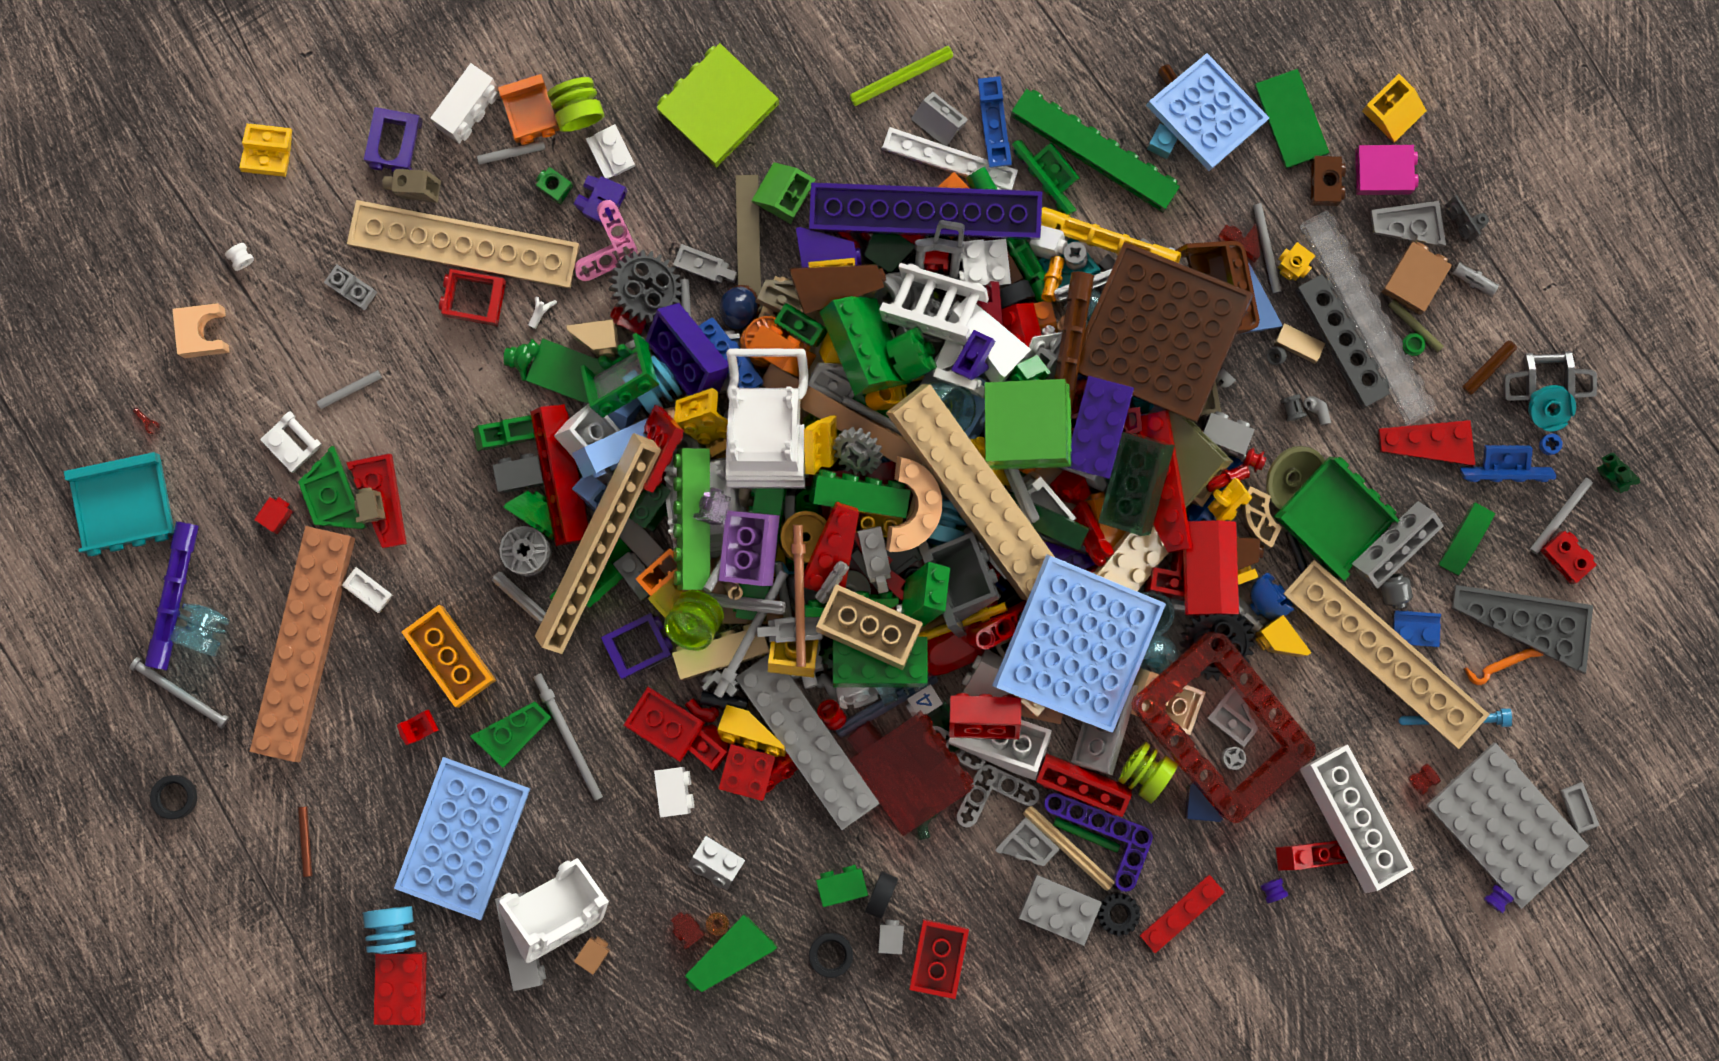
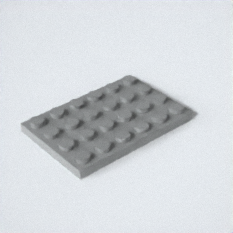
M1494 742L1426 804L1500 888L1514 898L1513 902L1520 909L1528 904L1589 847L1516 764Z

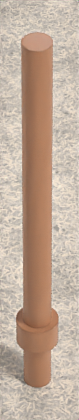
M793 525L794 544H791V551L794 554L796 667H806L803 553H806V544H803V525Z

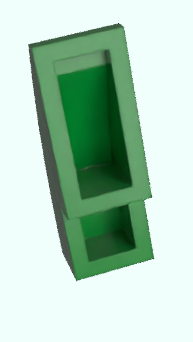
M531 415L478 425L472 429L477 451L535 440Z
M1476 502L1471 504L1462 523L1458 525L1438 566L1459 576L1479 545L1496 513Z

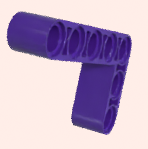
M1048 794L1044 798L1043 805L1049 813L1126 842L1113 881L1119 890L1131 891L1137 883L1152 843L1153 836L1151 831L1146 827L1061 794ZM1052 797H1057L1060 800L1061 804L1057 810H1052L1048 806V801ZM1074 805H1078L1082 809V815L1076 819L1070 815V809ZM1099 813L1103 816L1104 822L1101 826L1095 827L1091 820L1093 815ZM1117 822H1122L1125 825V832L1122 835L1114 833L1113 827ZM1143 830L1147 834V840L1139 844L1135 840V835L1138 831ZM1132 852L1137 853L1139 861L1135 865H1129L1127 862V856ZM1123 874L1129 875L1131 879L1127 887H1121L1119 884V878Z

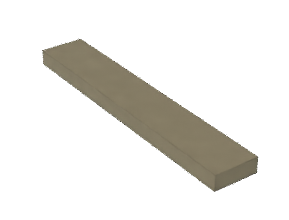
M736 175L738 285L750 286L758 296L761 290L759 206L751 201L759 189V176Z

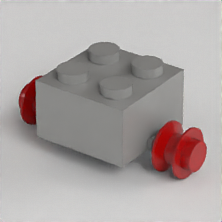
M1222 412L1210 413L1205 418L1201 430L1227 456L1231 455L1241 459L1247 467H1254V473L1258 469L1262 470L1266 462V457L1263 456L1264 451L1260 454H1256L1254 448L1247 451L1255 429L1250 428V424L1245 421L1237 420L1235 422L1229 420V416Z

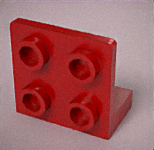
M731 744L719 789L763 801L775 756Z

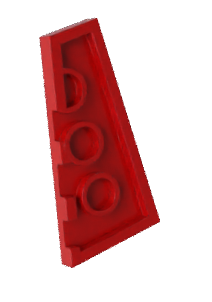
M835 502L804 571V588L818 592L822 589L821 586L829 574L834 571L833 568L837 562L842 561L850 566L859 516L858 508ZM848 571L842 576L843 579L839 586L846 588Z

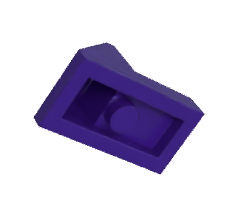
M973 330L951 371L969 380H973L986 372L989 366L985 363V360L996 341L983 333Z

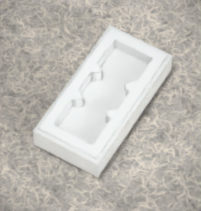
M357 567L342 584L344 588L377 613L382 611L393 596Z

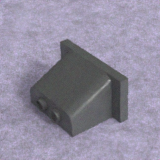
M973 532L934 548L926 540L918 546L924 564L932 562L950 568L946 609L943 616L947 627L960 638L967 635L962 621L1000 598L995 585L998 582L994 569H989L987 564L990 561L989 554L985 547H981L977 536Z

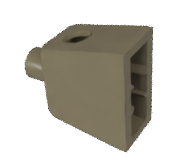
M395 169L393 176H384L383 189L392 190L400 198L438 203L441 180L428 171Z

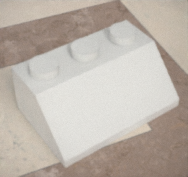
M588 403L568 419L554 437L573 457V452L620 431V429L608 415L602 418L590 408ZM610 467L605 468L607 473L597 477V479L603 484L610 482L615 469L611 471Z

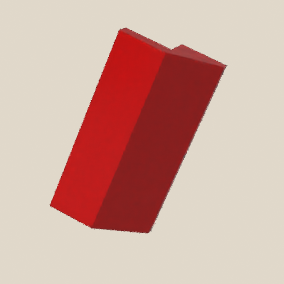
M1221 520L1188 521L1192 548L1183 550L1185 615L1239 614L1236 522Z

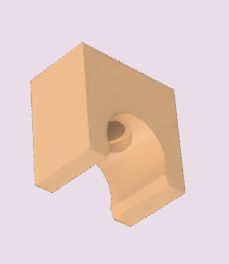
M217 303L173 309L177 354L183 358L230 353L227 343L222 340L207 341L204 337L206 323L214 318L225 317V308Z

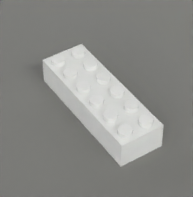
M1348 745L1336 748L1299 769L1365 893L1378 891L1414 870Z

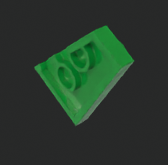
M533 702L483 730L472 734L470 737L504 768L552 717L537 702Z

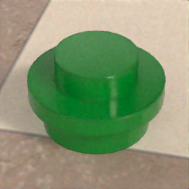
M1411 333L1403 339L1402 349L1409 356H1418L1425 349V340L1421 335Z

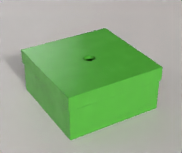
M1065 379L985 382L986 462L992 470L1071 467L1070 385L1066 383Z

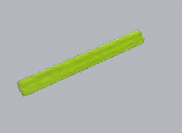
M946 46L850 94V99L853 105L857 106L951 59L953 52L949 46Z

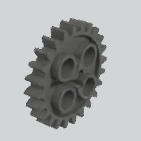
M641 250L638 255L633 251L630 257L625 255L622 261L619 260L615 264L617 268L614 267L611 271L614 276H611L608 281L613 283V285L608 290L615 292L611 299L618 300V303L615 305L616 308L623 307L622 315L626 312L630 313L629 320L637 316L638 323H641L645 318L646 323L650 324L654 319L657 309L680 303L677 298L682 295L678 291L682 284L676 282L680 275H673L672 272L676 267L669 268L667 266L669 260L662 262L661 254L654 258L653 251H650L647 256L644 250ZM636 268L640 269L644 276L637 274ZM656 279L661 280L664 286H659ZM629 287L633 289L635 295H631L627 291V288ZM647 298L652 299L655 302V306L649 304Z

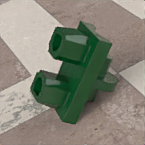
M1614 452L1602 457L1603 465L1597 467L1598 473L1611 484V488L1621 494L1624 491H1628L1631 485L1641 483L1640 478Z

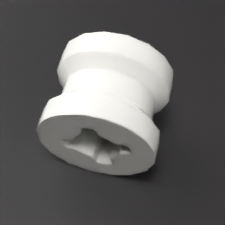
M244 243L233 246L225 253L226 258L232 261V267L235 271L247 267L254 261L253 256L246 251L247 247Z

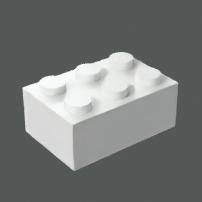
M470 63L430 119L437 129L458 144L462 140H467L472 132L471 128L474 123L481 121L485 115V108L489 103L493 104L499 95L494 79Z

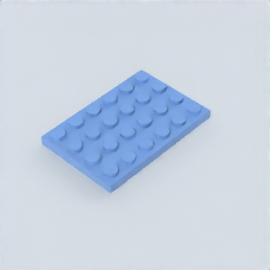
M443 757L394 889L482 920L531 788Z

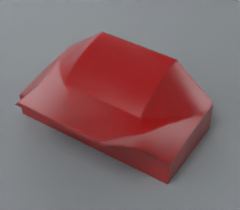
M711 724L702 727L688 750L711 770L715 771L727 756L729 743L719 738L718 728Z

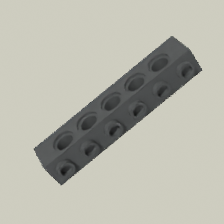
M1323 274L1299 286L1295 292L1361 409H1364L1389 395L1390 392L1388 390L1390 386L1384 377H1380L1377 371L1379 367L1373 357L1370 358L1367 354L1365 341L1362 337L1358 338L1354 331L1356 326L1353 320L1345 315L1343 302L1339 297L1336 298L1332 292L1334 288L1328 278H1324ZM1317 296L1325 297L1327 305L1320 306L1316 300ZM1328 316H1335L1338 319V326L1330 325L1328 323ZM1342 335L1346 336L1349 339V346L1341 345L1339 337ZM1352 355L1360 358V366H1354L1351 363L1350 357ZM1363 375L1371 378V386H1366L1362 383Z

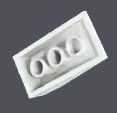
M1021 720L1019 740L950 738L948 743L1012 773L1036 781L1051 739L1052 730Z

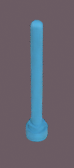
M1502 708L1500 711L1490 713L1483 723H1496V725L1501 727H1511V709ZM1401 716L1398 720L1401 725H1430L1421 716Z

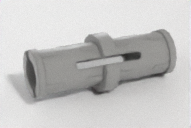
M1460 261L1452 272V275L1469 283V287H1476L1490 297L1495 294L1499 287V284L1484 277L1482 272L1479 270L1476 272Z

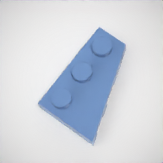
M1248 263L1260 322L1257 328L1245 333L1282 328V323L1250 263Z

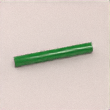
M1056 817L1053 823L1055 827L1117 853L1120 848V844Z

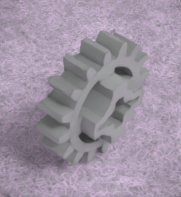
M851 427L849 430L844 429L835 439L836 443L833 449L837 452L834 456L841 459L839 465H846V471L853 469L854 475H857L860 471L865 476L868 472L872 474L881 464V459L884 456L880 452L882 446L876 445L877 438H870L871 432L864 434L862 428L856 431L854 427Z

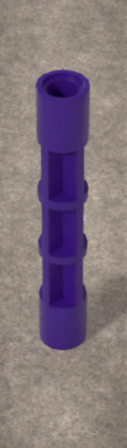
M177 521L175 523L170 546L172 550L166 576L164 575L163 578L165 582L160 604L156 610L158 614L144 666L168 670L173 648L172 639L177 616L180 615L179 607L184 584L187 583V570L199 528L197 525Z

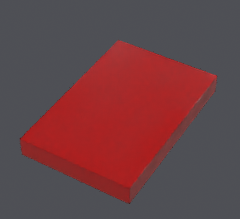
M647 687L623 726L681 762L705 722L652 688Z

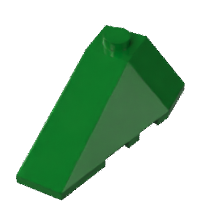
M536 490L533 494L526 491L504 505V508L551 540L555 539L545 496Z

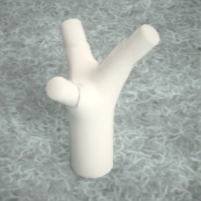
M535 297V310L528 325L536 329L544 313L551 306L557 304L556 300L544 305V302L539 301V297Z

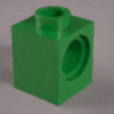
M550 167L546 171H541L536 179L538 190L559 205L562 204L573 189V185L569 180ZM551 180H557L559 182L557 188L552 190L547 188Z

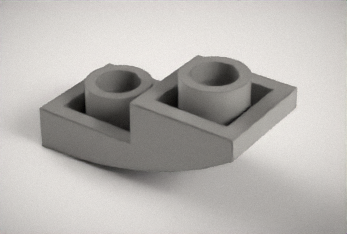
M336 264L324 281L326 285L364 311L377 294L376 290L338 264Z

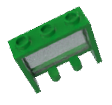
M637 333L633 334L635 349L631 351L624 344L618 345L617 351L621 357L612 362L607 356H600L598 362L602 368L595 373L584 364L580 366L589 406L602 418L660 385L656 378L648 348L649 343Z

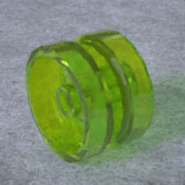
M695 590L683 592L666 616L664 623L665 631L670 639L680 647L694 651L705 649L711 644L716 632L722 625L724 619L723 609L718 601L709 594Z

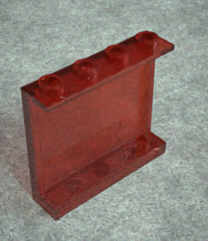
M921 710L864 750L856 753L850 759L902 836L969 793L974 787L971 775L967 771L962 770L957 755L948 750L945 738L941 733H936L932 727L933 722L926 713L923 714Z

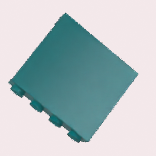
M152 452L64 471L65 480L70 482L82 548L78 549L79 552L87 554L88 557L101 554V550L110 549V552L120 551L124 549L125 545L132 544V547L146 545L148 540L155 539V542L169 540V536L173 535L174 525L160 454Z

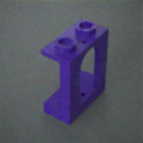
M375 107L364 155V161L369 165V168L382 171L383 168L392 169L391 172L393 173L395 169L412 170L410 165L418 129L422 128V118L415 114ZM384 122L405 126L400 153L396 159L391 161L382 159L378 153Z

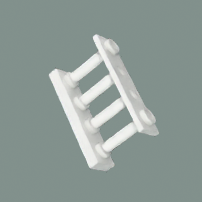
M900 263L899 270L904 280L894 303H882L879 310L882 320L908 329L919 327L922 333L965 345L971 335L970 329L967 327L968 321L978 300L985 303L988 302L987 289L979 283L970 284L920 269L914 264L906 265ZM913 281L925 284L916 308L912 311L904 309L902 305ZM934 288L947 291L937 315L934 317L924 315ZM959 294L969 297L959 321L955 324L947 322L945 318L955 295Z

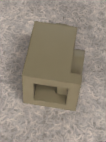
M372 488L358 490L359 494H355V509L360 517L356 518V522L365 524L386 519L381 492L374 491Z

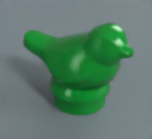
M531 339L528 344H521L517 348H506L504 351V365L510 368L516 367L520 372L522 381H526L527 368L533 357L538 354L540 350L539 344L534 339Z

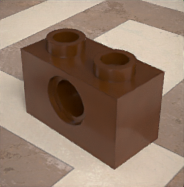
M1313 157L1311 160L1310 205L1338 206L1345 199V186H1342V177H1345L1346 165L1342 163V157ZM1323 177H1331L1334 181V185H1326L1323 181Z

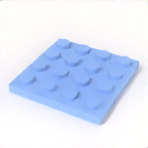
M1208 53L1152 98L1146 105L1208 171L1214 168L1269 119Z

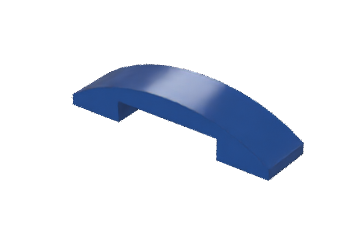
M1001 77L978 79L981 117L989 168L1010 166L1012 161L1006 129Z

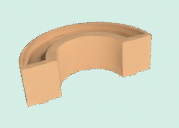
M897 456L894 479L903 482L910 488L914 496V508L912 514L905 522L899 525L888 526L886 550L889 552H902L922 544L936 529L942 513V495L934 476L921 464L908 458Z

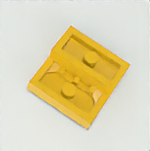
M246 123L242 141L244 149L239 167L241 172L286 177L292 129Z
M831 415L822 418L804 429L805 474L814 475L821 467H831L838 460L834 456L837 451L833 449L836 443L835 439L837 438L836 416Z

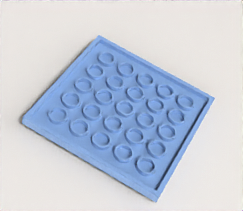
M1046 554L992 686L1113 733L1166 603Z

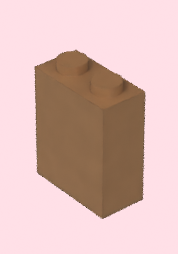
M1412 242L1405 250L1381 293L1421 315L1426 311L1452 264L1448 263V259L1443 255H1434L1429 252L1428 247L1424 244Z

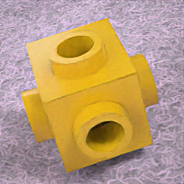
M1297 242L1290 251L1286 248L1278 258L1281 263L1277 268L1281 270L1280 274L1283 277L1296 281L1299 276L1304 278L1312 267L1309 266V263L1315 255Z

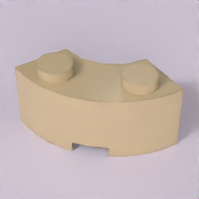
M1249 486L1246 490L1252 499L1247 505H1242L1244 523L1250 535L1254 539H1260V544L1269 550L1273 547L1282 527L1274 521L1270 514L1269 502L1271 496Z

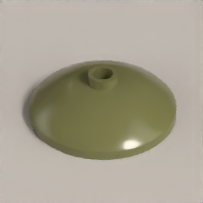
M1295 446L1283 451L1273 461L1267 474L1266 490L1267 494L1271 496L1270 501L1276 508L1280 510L1325 462L1324 457L1318 451L1307 446Z

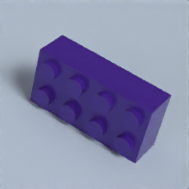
M680 303L657 309L645 340L649 343V347L660 361L669 368L676 381L688 396L710 388L718 391L719 395L729 372L727 360L723 358L714 344L706 337Z
M1088 376L1071 439V467L1067 468L1110 479L1134 387Z

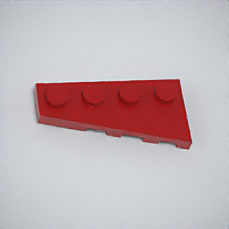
M1471 420L1378 429L1379 447L1382 453L1475 466Z
M392 454L346 462L353 474L357 489L372 488L374 491L381 492L386 519L371 522L381 547L390 548L406 545Z

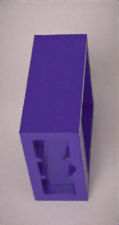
M650 613L601 637L622 680L672 656L670 650L674 649L668 636L663 637L661 629L664 627L658 616L654 617ZM649 622L663 652L628 669L614 638Z

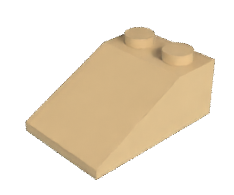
M1139 668L1133 683L1139 687L1131 714L1191 735L1206 692Z

